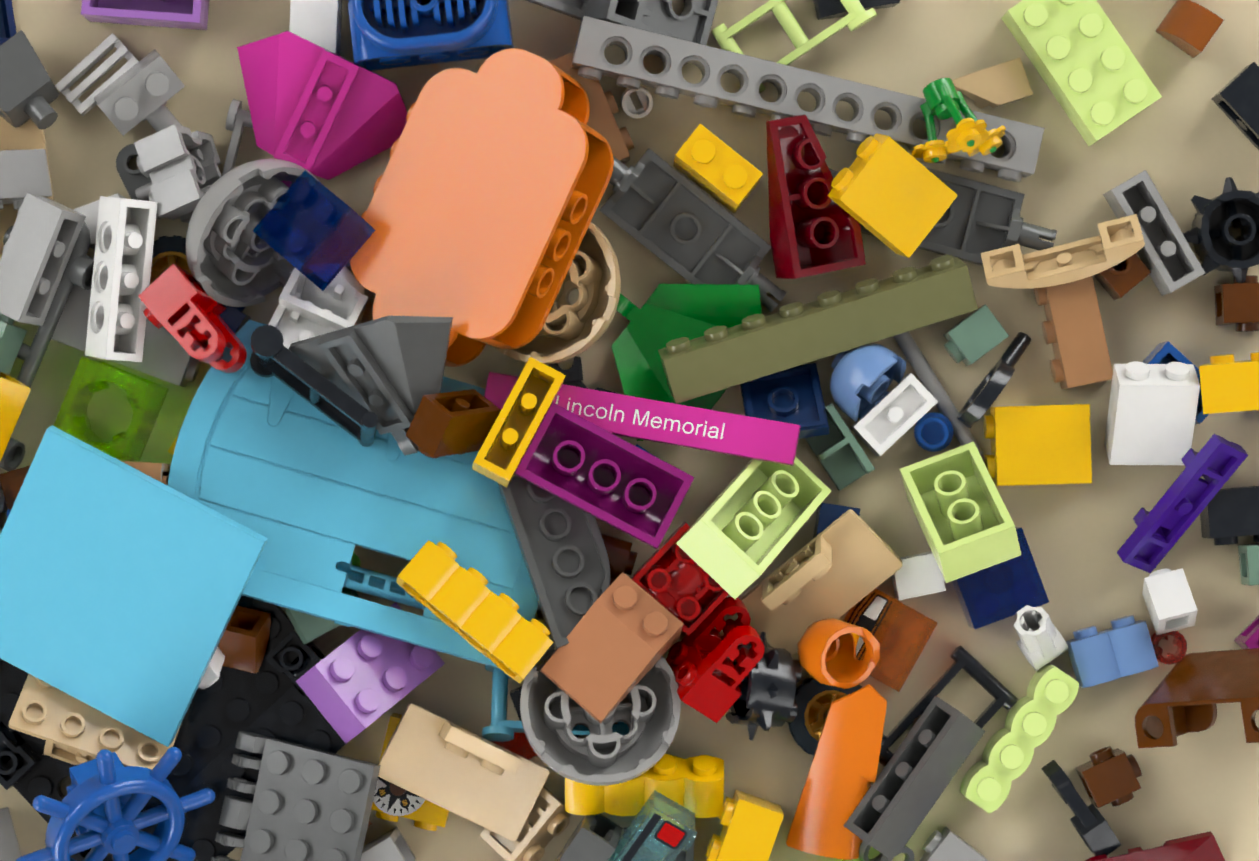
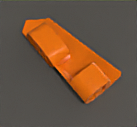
M870 684L831 702L786 838V845L788 847L810 854L843 860H852L859 857V848L863 840L844 827V824L870 789L871 783H874L876 780L887 709V700Z

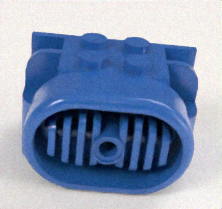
M348 0L354 64L370 71L485 59L498 51L514 48L509 0Z

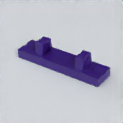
M1213 434L1199 452H1195L1194 449L1190 448L1181 459L1186 468L1153 509L1149 512L1142 507L1134 516L1133 520L1137 528L1117 551L1121 560L1124 563L1151 573L1248 457L1242 446Z

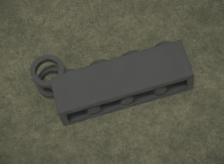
M934 696L844 824V827L863 840L859 848L860 861H892L900 853L905 854L904 861H914V853L906 846L907 842L985 733L982 728L937 696ZM871 846L880 852L873 859L868 858Z

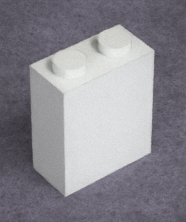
M1138 361L1129 362L1128 364H1114L1104 441L1110 465H1184L1181 459L1192 447L1200 383L1194 364L1182 362L1145 364Z

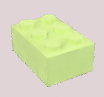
M974 442L900 469L907 499L946 583L1021 556L1014 522Z

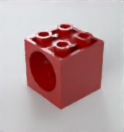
M684 521L630 578L684 623L682 630L689 636L729 594L676 544L690 528Z

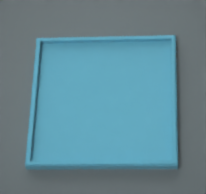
M52 425L46 429L0 534V659L168 747L176 736L268 538Z

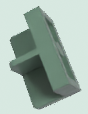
M830 403L825 406L829 434L804 439L838 491H840L863 475L869 474L875 468L834 405Z

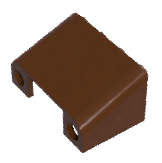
M1259 648L1189 653L1179 659L1135 715L1138 748L1177 746V736L1188 732L1204 731L1214 725L1217 719L1216 704L1235 702L1241 703L1246 743H1258L1259 728L1255 723V715L1259 710Z

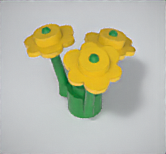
M937 79L923 89L922 92L926 102L920 105V108L925 118L928 142L914 146L912 151L914 158H923V161L927 163H937L945 160L948 154L960 150L967 152L969 157L979 152L985 156L991 152L994 153L1003 143L1001 138L1005 135V126L1002 125L997 129L987 131L986 122L983 119L978 120L966 104L962 92L956 91L952 79ZM959 111L962 112V114L965 116V119L962 118ZM935 115L940 120L953 118L956 128L947 132L946 138L948 141L937 140L934 122Z

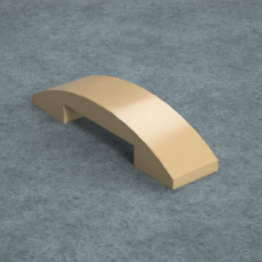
M1137 214L1098 223L1099 236L1023 255L1019 244L981 253L987 284L1012 289L1042 288L1074 282L1112 268L1145 246Z

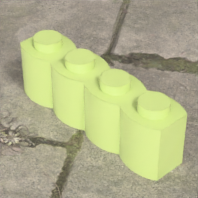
M1049 663L1039 669L1029 682L1027 695L1019 699L1009 710L1004 728L997 731L987 742L982 760L975 763L965 774L960 792L987 813L997 810L1008 797L1012 780L1021 776L1029 767L1034 755V748L1044 743L1051 735L1056 724L1057 715L1064 712L1075 700L1079 689V682Z

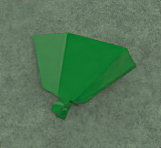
M659 284L641 309L620 293L616 311L628 319L630 323L611 347L624 395L676 404L670 394L658 350L666 348V343L681 337H687L689 340L704 336V331L709 328L721 325L730 328L742 324L741 321L750 315L762 314L759 285ZM728 388L678 404L711 410Z

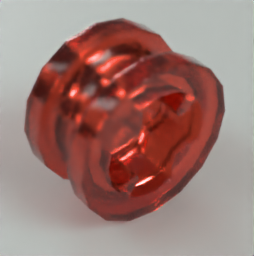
M1178 631L1156 635V632H1154L1151 636L1158 662L1168 665L1176 664L1186 655L1187 642ZM1171 635L1174 637L1172 644L1177 647L1174 655L1168 652V657H1163V649L1158 646L1161 639L1168 640V636Z

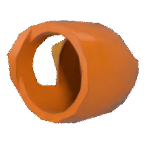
M834 618L822 619L808 626L797 644L798 659L808 674L821 684L842 689L855 687L866 680L880 659V643L870 631ZM859 637L863 639L866 646V653L862 661L856 658V646Z

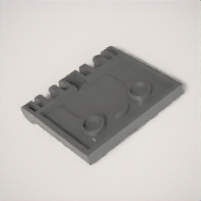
M238 731L235 748L263 754L261 759L244 754H233L232 763L242 768L258 769L257 783L239 777L228 778L227 788L254 794V798L249 800L225 795L219 824L234 829L247 830L246 836L218 831L215 841L224 846L243 848L240 861H361L381 765L256 733ZM222 855L212 856L211 861H238Z

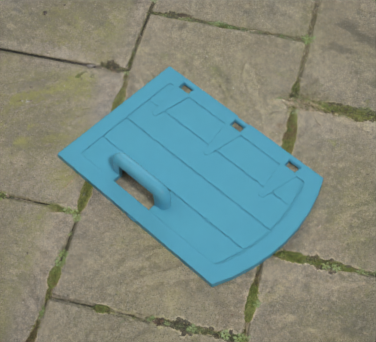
M248 320L236 334L247 351L245 364L234 373H224L212 366L206 373L190 403L178 434L167 485L268 538L242 596L334 621V623L346 627H355L498 668L489 658L476 650L456 631L437 618L427 607L396 583L397 577L352 565L351 560L355 545L411 561L428 540L435 545L440 541L456 553L457 558L455 561L466 570L472 567L479 571L488 580L486 587L498 596L500 593H504L512 598L519 605L520 608L517 612L528 621L535 618L538 600L497 482L472 470L473 462L479 451L439 458H430L420 451L405 456L391 433L380 435L378 430H376L374 443L369 447L362 446L356 438L275 376L261 377L252 370L250 365V358L253 352L251 336L255 329L266 324ZM225 346L223 357L221 358L227 362L232 359L229 353L231 351L230 348ZM443 376L441 393L475 389L481 395H485V388ZM342 588H349L424 610L423 616L341 593Z

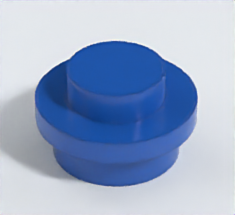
M937 412L925 414L917 421L914 428L916 442L921 448L930 452L945 449L952 441L954 434L951 421L945 415Z

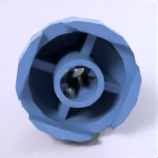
M875 343L839 353L831 365L834 371L830 378V391L835 404L847 416L857 422L858 418H863L889 393L887 389L893 379L897 383L901 382L906 370V361L892 350Z

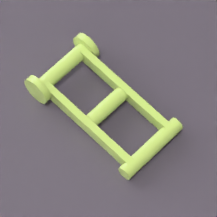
M770 0L727 29L723 23L714 28L711 33L721 49L743 54L733 36L772 11L796 48L776 63L790 65L846 26L853 32L871 21L878 14L874 8L866 11L859 0H840L848 14L809 40L786 5L785 1L787 0ZM763 83L760 84L759 94L766 90Z

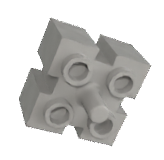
M173 124L134 142L138 153L136 158L138 168L145 177H150L151 179L150 183L137 188L135 195L138 200L158 202L157 214L159 217L172 220L180 218L181 222L189 223L201 197L213 183L222 177L218 168L221 162L211 134L201 131L191 133L190 128Z

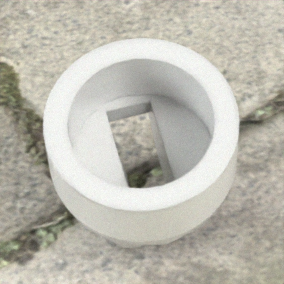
M640 86L639 90L627 88L621 96V107L632 118H643L652 110L653 98L649 91ZM633 92H636L642 108L638 110L635 109L633 101L629 96Z

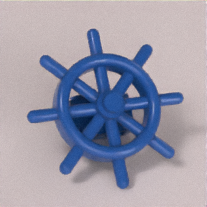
M177 747L169 748L153 769L137 766L124 767L115 752L102 749L97 753L96 759L69 768L72 785L66 787L67 795L62 801L44 795H38L34 798L33 808L38 812L51 816L46 830V847L21 856L15 861H76L70 856L90 848L91 850L82 861H103L108 853L112 854L113 861H167L169 857L178 861H194L196 857L195 851L190 847L179 844L185 824V813L212 803L215 800V792L210 788H205L179 798L170 782L166 779L182 758V752ZM152 796L161 801V805L141 812ZM158 823L153 834L141 830ZM75 831L77 836L72 837V834ZM135 846L140 847L138 850L128 855V853L131 852L135 848Z

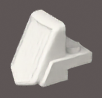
M312 261L305 264L304 267L296 265L279 296V305L268 325L280 330L283 335V345L289 349L291 343L361 324L369 297L364 295V287L340 261Z

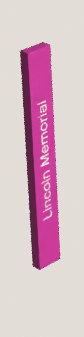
M489 372L484 397L502 410L519 377ZM562 384L553 403L614 435L794 466L800 425Z

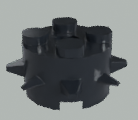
M1228 177L1225 180L1221 195L1212 199L1196 195L1192 197L1191 202L1197 213L1192 222V229L1183 233L1187 242L1193 243L1195 252L1200 257V261H1202L1201 266L1205 271L1203 276L1216 269L1218 271L1232 272L1237 283H1245L1248 268L1259 264V192L1238 190L1232 177ZM1233 224L1234 228H1240L1241 236L1234 238V236L1229 234L1228 227H1231Z
M761 632L760 635L765 647L764 655L738 685L742 695L730 707L731 712L725 715L731 724L747 725L749 740L751 741L755 737L758 726H761L764 731H769L771 727H781L785 722H794L798 712L797 702L794 698L796 683L800 681L802 676L800 660L792 659L791 654L786 649L767 647L765 632ZM749 643L747 645H738L737 647L739 650L741 648L750 649L752 645ZM735 659L733 663L734 665H737L738 663Z

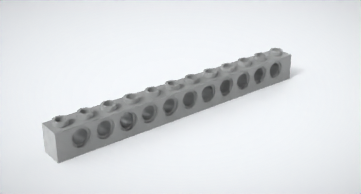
M583 16L571 63V68L579 69L578 75L581 77L600 81L602 75L616 78V84L624 88L639 90L640 85L656 88L655 94L662 97L678 99L679 94L694 97L693 103L696 105L717 108V103L733 107L732 113L750 118H755L756 113L771 116L770 121L806 114L815 134L831 136L832 131L847 134L846 140L855 144H861L867 137L874 136L876 133L891 137L907 152L908 149L914 150L916 145L928 142V137L925 140L919 139L912 131V124L915 119L925 122L920 105L925 103L926 99L588 16ZM611 45L619 46L625 53V61L619 65L609 63L604 55L605 48ZM647 55L660 57L664 64L663 72L659 74L647 72L643 66L644 57ZM694 64L699 67L702 73V79L699 83L692 84L683 78L682 67L684 65ZM731 73L739 79L740 89L738 92L729 93L722 88L720 79L723 74ZM768 82L777 88L778 98L775 102H766L761 98L759 94L761 83ZM800 92H809L814 96L816 100L814 111L807 112L799 107L797 98ZM838 101H846L853 107L854 116L851 121H844L838 117L836 113ZM877 110H883L890 115L892 124L889 130H881L876 126L874 115ZM959 111L962 118L965 119V116ZM972 111L978 120L983 119L986 122L987 131L997 129L1002 125L1005 126V135L1001 138L1004 145L1003 156L996 158L991 153L983 156L979 152L969 157L967 152L960 150L948 154L946 158L961 162L960 168L967 171L983 173L984 168L999 171L998 178L1021 182V177L1026 178L1035 173L1045 128ZM935 115L934 122L937 140L948 141L946 134L949 130L956 128V124L952 117L940 120ZM946 159L937 163L945 164Z

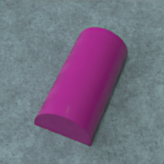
M553 402L514 473L655 549H658L695 478Z

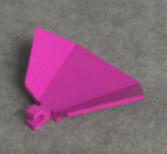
M290 31L237 47L256 145L273 155L274 158L293 162L302 166L313 175L330 180L387 150L400 138L407 123V109L395 82L354 64ZM282 181L290 188L292 181Z

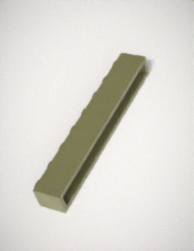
M944 255L932 259L930 265L926 267L898 269L892 273L893 277L881 281L875 278L860 281L855 284V289L842 293L839 290L824 292L817 296V301L804 305L802 302L786 304L780 307V312L772 315H750L744 318L740 325L730 328L724 325L715 326L704 331V336L689 340L687 337H681L666 343V348L658 350L670 394L675 403L678 404L978 310L968 267L960 258Z

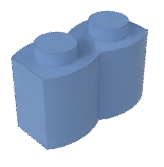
M1130 615L1110 621L1112 628L1097 632L1096 626L1074 631L1075 639L1068 640L1066 643L1069 647L1068 653L1076 681L1079 682V687L1087 688L1159 667L1146 621H1135L1134 616Z

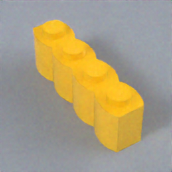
M428 540L397 576L396 583L414 599L427 607L443 623L456 631L471 646L489 658L505 674L520 684L554 643L548 637L551 632L540 621L534 618L528 621L517 612L520 608L519 605L508 595L500 593L498 596L486 587L488 580L479 571L472 567L468 570L461 567L455 561L457 558L456 553L446 544L439 541L435 545Z
M664 754L647 772L632 780L615 785H586L565 778V811L575 815H596L605 812L616 816H635L642 813L653 816L656 813L661 817H674L685 814L697 818H712L723 814L724 760L709 755H699L683 759Z

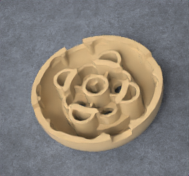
M592 222L590 223L539 334L523 347L512 350L494 347L496 350L525 363L532 357L544 364H554L578 356L601 338L617 310L621 292V277L616 254L606 236ZM579 289V298L577 302L571 305L568 299L571 291Z

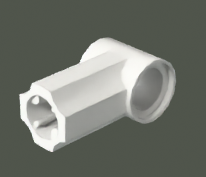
M1026 605L1016 612L1017 620L1014 627L1020 638L1016 643L1036 671L1069 650L1066 641L1042 606L1031 607Z

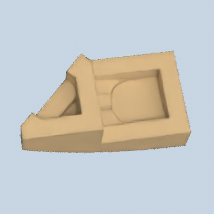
M1021 58L994 65L952 80L956 91H961L962 94L974 100L973 104L980 109L987 106L995 108L1033 95Z

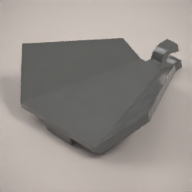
M386 316L291 343L289 350L369 412L375 413L378 416L377 430L380 435L391 433L406 456L418 453L419 451L418 446L406 437V433L423 395L441 393L453 317Z

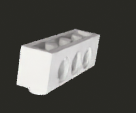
M100 196L85 356L131 362H142L147 318L143 311L147 307L138 295L150 285L158 202Z

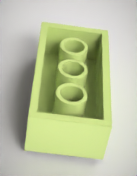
M1022 0L1010 8L1001 18L1088 147L1162 97L1097 0Z
M796 456L794 466L751 459L676 544L729 595L736 599L762 575L829 495L831 490Z

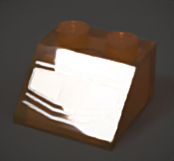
M874 589L853 606L843 619L844 622L867 629L880 643V659L869 676L900 692L938 624L878 589ZM859 637L856 646V658L862 661L866 653V646L863 639Z

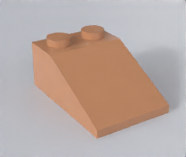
M622 572L594 602L566 637L569 643L554 652L542 667L541 672L601 724L679 639L684 623Z

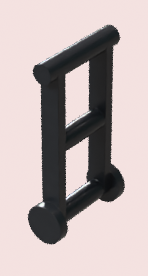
M263 325L255 329L251 336L253 352L250 358V365L257 375L261 377L275 376L356 438L362 446L369 447L374 443L378 425V416L375 413L369 412L283 345V335L279 329L271 325Z
M960 645L950 655L955 662L887 736L883 734L879 762L884 767L894 755L889 750L891 745L919 715H922L934 696H937L962 668L995 698L974 721L980 728H983L1002 706L1009 710L1017 702L1018 698Z

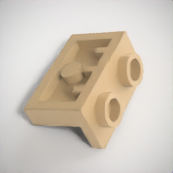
M543 786L516 841H511L486 828L479 836L506 861H540L545 853L544 848L554 836L560 835L567 828L570 822L569 817L572 814L565 811L564 802Z

